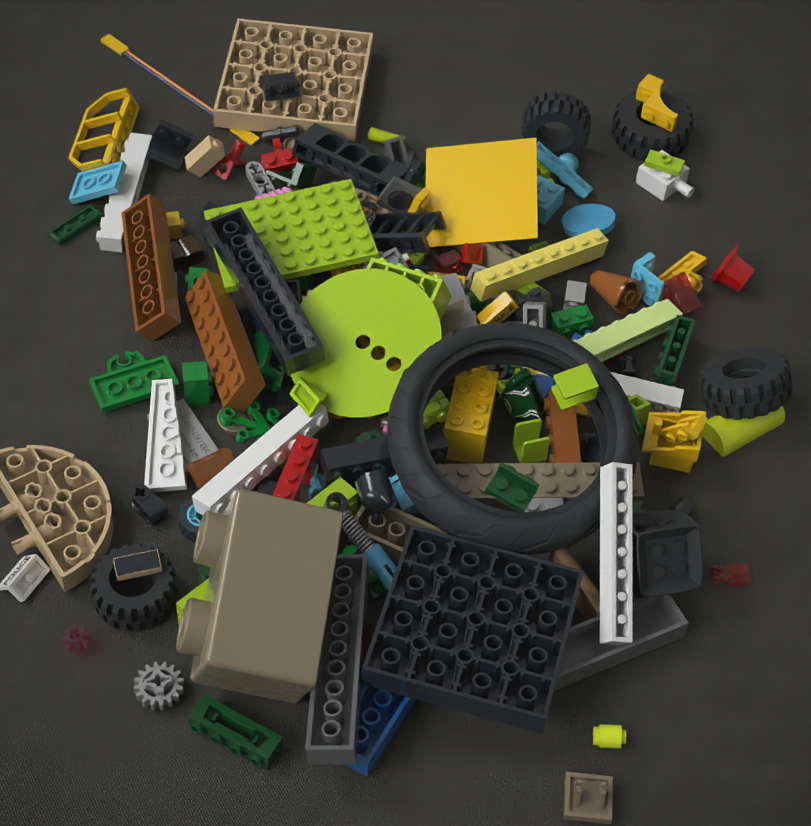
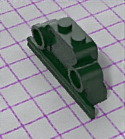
M259 330L249 339L266 384L262 392L265 393L270 388L272 392H276L281 388L285 371L263 332Z

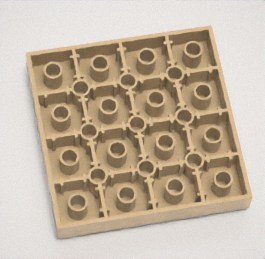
M237 18L213 109L214 127L262 132L277 129L279 126L284 128L297 125L299 135H301L314 123H317L333 133L342 135L347 141L355 142L373 50V33ZM294 72L296 80L300 82L299 90L301 97L266 101L259 76Z

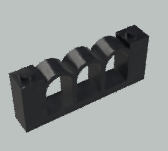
M314 123L295 139L292 155L344 180L351 179L354 185L377 196L381 194L393 176L403 180L408 169L407 166L395 160L392 162L384 155L370 153L363 145L348 143L347 139L342 135L333 133L317 123Z

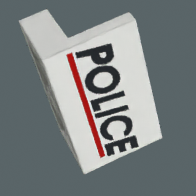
M37 554L23 556L0 583V591L9 590L19 602H23L51 569Z

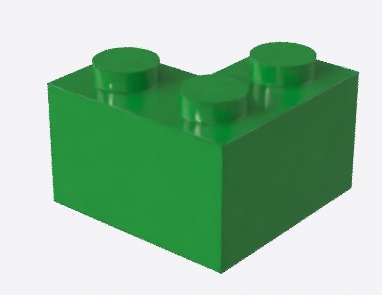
M206 361L182 363L185 402L189 407L210 405V397H213L212 372L210 369H207Z

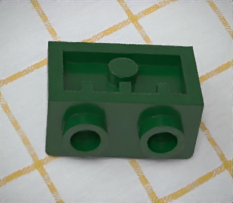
M501 463L486 487L485 492L523 514L536 495L539 484L533 478L517 472L511 465Z

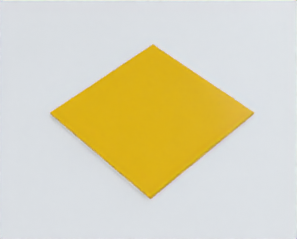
M537 138L426 148V188L431 192L428 196L429 203L426 206L425 212L441 211L447 226L445 230H432L428 235L427 241L430 248L464 245V243L477 244L538 238Z

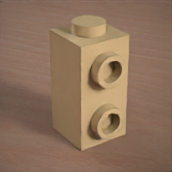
M208 135L185 156L187 170L202 177L225 156L223 143L219 139Z

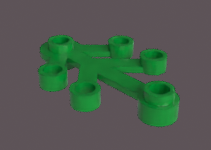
M253 401L247 408V412L253 416L255 421L236 415L235 410L232 408L223 409L219 416V422L224 426L229 427L237 423L253 429L251 431L246 429L238 430L236 440L240 443H246L254 438L258 440L271 429L260 413V404L256 401ZM270 408L266 418L275 426L280 421V413L277 409Z

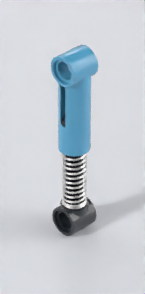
M340 492L329 494L323 508L343 513L341 528H344V531H347L346 534H349L348 537L354 540L353 543H356L358 550H361L360 552L363 554H367L369 568L386 590L389 591L397 568L379 543H372L373 540H370L371 537H367L366 531L360 528L361 525H358L359 522H356V518L353 519L354 515L351 516L352 512L349 511L346 497ZM330 503H338L340 509H333Z

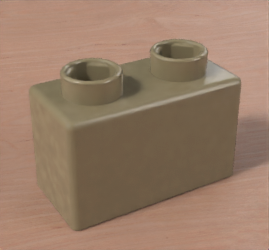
M239 489L235 492L223 513L209 510L204 513L197 533L193 560L195 564L211 567L205 600L189 598L182 613L176 643L177 652L194 656L190 675L194 683L294 704L315 687L343 520L342 512Z

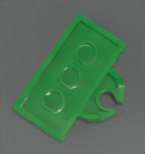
M137 350L135 352L125 351L127 364H120L118 354L114 355L111 359H108V373L89 378V384L102 413L151 398L152 380L172 379L175 390L180 389L179 382L166 355L146 361L144 356Z

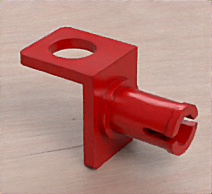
M236 139L231 152L225 154L222 160L216 163L213 173L224 180H228L234 164L246 166V162L240 159L246 143ZM222 163H225L227 166L225 173H221L219 169Z

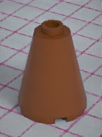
M598 270L590 276V286L620 315H627V311L629 309L634 310L641 300L643 290L640 289V285L642 283L637 279Z

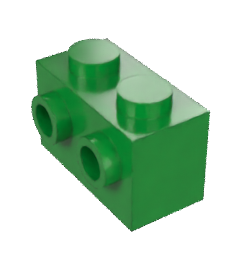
M587 304L550 313L548 329L564 337L572 338L575 333L584 335L587 329L591 331L594 318Z

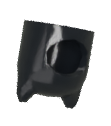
M382 470L370 471L361 475L355 483L361 504L375 521L379 520L380 514L389 509L395 500L394 489L388 473Z

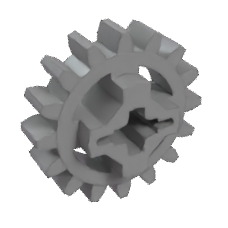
M154 662V667H150L147 664L145 665V672L142 670L138 671L139 677L134 678L135 686L133 688L137 701L142 700L143 707L150 704L151 710H154L156 706H159L160 710H164V705L166 704L170 708L173 707V700L179 702V694L184 693L182 687L184 686V680L181 678L180 670L175 672L174 665L168 668L166 662H163L162 666H158V663Z

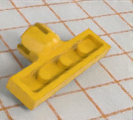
M691 251L658 277L664 282L661 299L675 289H679L689 296H695L703 287V278L696 274V272L707 264V258Z

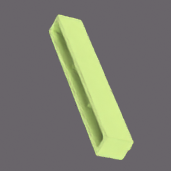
M669 299L661 302L657 301L648 308L644 307L635 314H629L622 320H616L611 325L603 326L597 331L587 333L584 337L578 340L574 339L573 341L583 346L603 362L667 332L669 325L674 324L676 316H682L683 313Z

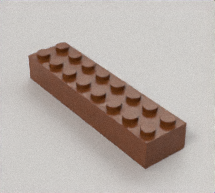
M148 194L121 213L135 331L148 340L154 341L179 325L181 317L165 204L151 194Z
M205 270L197 279L192 289L187 292L185 300L210 371L212 372L223 408H232L235 411L244 413L266 384L259 370L231 292H225L221 275Z

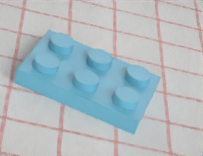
M119 161L78 173L69 196V201L72 204L119 192L127 168L126 163Z

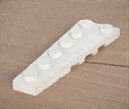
M172 379L152 380L144 485L152 492L187 490L175 386Z

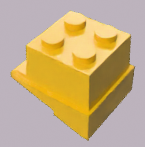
M649 412L642 452H651L649 464L690 473L693 463L697 462L703 432L697 439L672 444L665 440L660 430L661 428L676 425L679 419L698 414L706 416V412Z

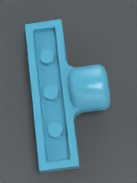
M537 142V161H541L546 165L547 170L555 173L562 183L569 185L577 196L585 199L594 188L575 172L579 165L575 155L565 153L557 157L542 143Z

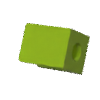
M587 363L554 375L553 378L556 385L552 386L551 390L562 411L596 399L599 385Z
M541 418L520 422L515 425L513 448L520 463H537L547 459L550 438H539L542 424Z

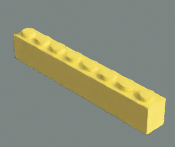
M598 228L476 272L474 273L470 289L480 302L501 295L505 291L520 288L600 258L604 255L609 240Z

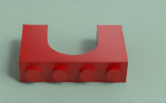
M298 434L272 496L299 502L302 484L310 485V480L318 464L319 439Z

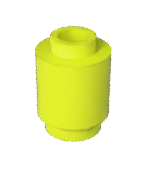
M599 724V727L593 726V745H599V748L621 749V745L626 744V730H622V725Z

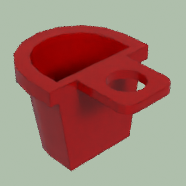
M737 244L710 279L712 282L718 281L737 292L742 289L755 271L736 254L740 244Z

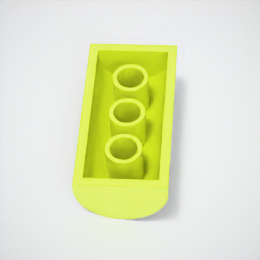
M781 406L779 410L770 412L768 415L752 419L743 418L741 420L722 418L720 415H715L706 421L702 436L722 457H725L783 424L785 421V411L783 406Z

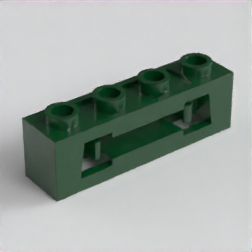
M204 694L188 715L189 727L193 732L199 735L204 734L216 745H224L236 756H244L256 767L262 766L268 770L283 749L282 736ZM218 719L223 721V725L219 724Z

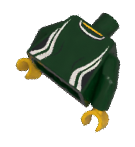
M523 368L514 374L506 382L501 396H497V407H506L510 417L519 418L524 421L546 418L548 410H544L543 395L535 376L530 375L532 372L540 373L539 371Z

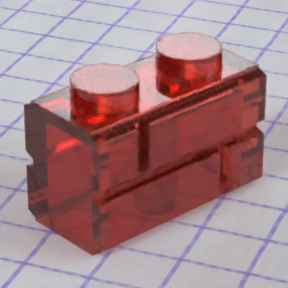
M685 271L664 281L662 295L669 299L683 315L702 306Z

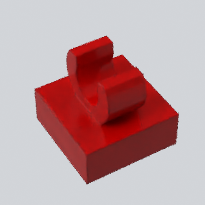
M464 243L461 254L462 262L482 264L485 245Z

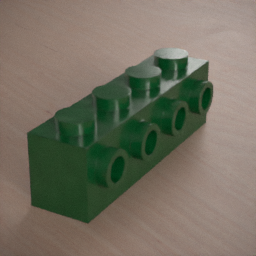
M677 315L674 324L669 325L667 332L669 338L665 337L662 349H665V351H660L657 361L660 365L655 366L652 376L656 378V383L675 387L696 320Z

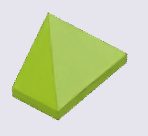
M300 377L291 390L290 395L304 412L312 418L327 393Z

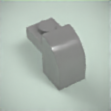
M568 280L563 310L584 305L587 283Z

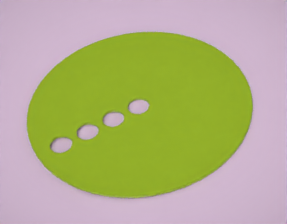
M357 269L336 275L316 287L300 304L301 309L324 346L325 361L291 374V377L295 384L301 377L327 393L321 404L326 406L329 413L350 418L372 417L387 413L403 372L428 347L442 339V329L438 313L428 295L417 284L395 272L382 269ZM366 335L370 338V345L367 348L360 349L356 346V340L359 336ZM377 346H381L386 350V355L381 360H375L371 356L372 350ZM397 357L401 360V367L397 371H390L387 368V362L390 358Z

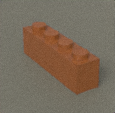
M549 390L547 398H544V410H548L545 424L546 429L549 428L550 435L547 437L550 438L549 447H551L552 454H549V463H581L575 406L562 411L552 390Z

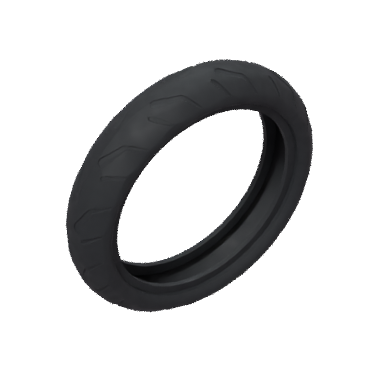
M487 323L458 330L428 347L413 361L401 377L390 403L387 423L388 447L394 470L402 488L426 518L451 536L519 554L551 552L572 545L591 535L600 528V467L612 462L632 464V481L636 471L639 437L633 410L620 383L595 355L580 344L551 330L528 324ZM586 363L588 364L599 388L596 399L583 404L597 428L601 460L596 478L577 497L560 506L542 511L524 512L523 514L515 511H506L485 505L469 497L455 487L440 471L426 443L423 419L424 411L431 398L449 380L465 371L486 365H517L537 370L553 378L555 374Z

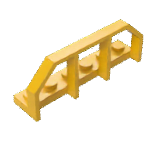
M127 88L105 93L86 109L68 157L72 164L80 171L84 172L120 161L121 153L125 152V140L129 139L140 108ZM124 98L119 112L93 118L96 113L111 101ZM116 122L112 134L85 140L89 129ZM107 145L103 160L98 159L82 164L77 161L81 151Z

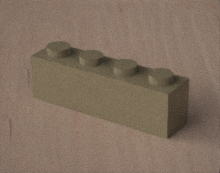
M502 242L477 243L485 245L482 265L486 268L522 256ZM454 245V247L462 253L464 245Z

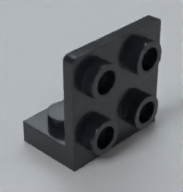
M160 119L153 131L146 158L179 172L186 149L193 140L194 134Z

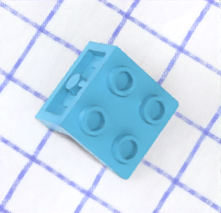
M651 252L634 262L631 278L637 279L642 283L640 285V289L643 290L641 299L650 306L661 300L664 282L652 273L655 255Z

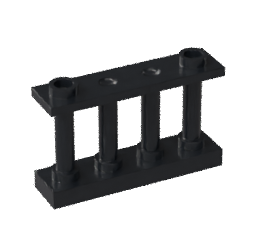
M441 211L378 213L380 227L372 234L377 250L380 252L396 247L399 253H427L430 250L427 241L428 235L432 230H445L447 226Z

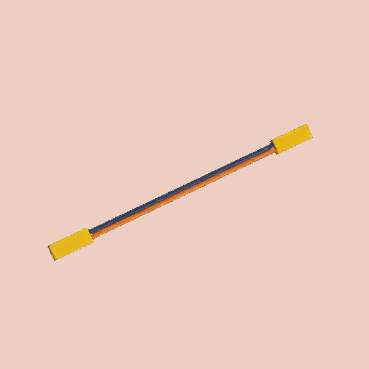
M110 34L101 38V42L121 56H126L213 117V109L129 52V47ZM230 128L233 134L251 146L260 141V138L249 130Z

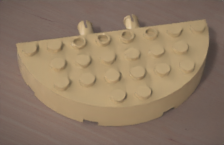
M27 445V448L14 449V447L0 449V487L10 504L0 508V523L15 515L20 518L29 534L11 542L14 551L18 555L29 548L37 547L64 592L81 583L93 572L95 564L100 563L99 559L107 553L113 535V514L107 487L101 476L90 464L75 458L74 454L65 450L42 445Z

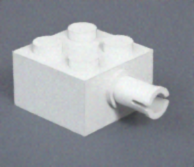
M663 150L659 151L660 153L667 154ZM644 163L638 168L636 183L662 201L666 200L676 191L689 198L695 190L694 187L686 183L690 169L686 165L683 166L679 177L646 167Z

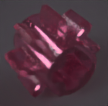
M72 625L68 631L64 630L65 638L61 639L63 646H67L68 653L72 651L80 654L81 651L89 648L90 634L85 633L84 626L80 628Z

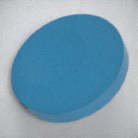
M601 204L579 205L568 210L562 217V229L570 237L596 228L606 235L616 225L614 211Z

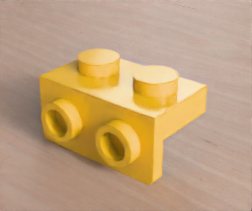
M703 414L679 419L676 425L661 428L660 433L666 441L672 444L694 440L704 431V425L708 418Z

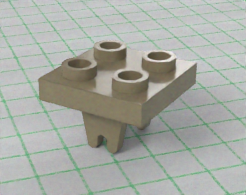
M566 772L563 819L611 824L613 776Z

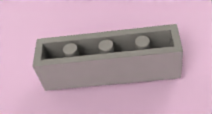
M457 273L441 276L452 296L448 306L462 299L464 301L465 311L463 320L452 333L478 325L476 312L471 310L470 298L468 295H465L463 281L459 280Z

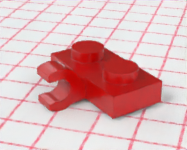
M280 138L272 139L275 152L261 155L265 172L266 170L280 171L293 168L299 162V158L292 155L293 148L283 150Z

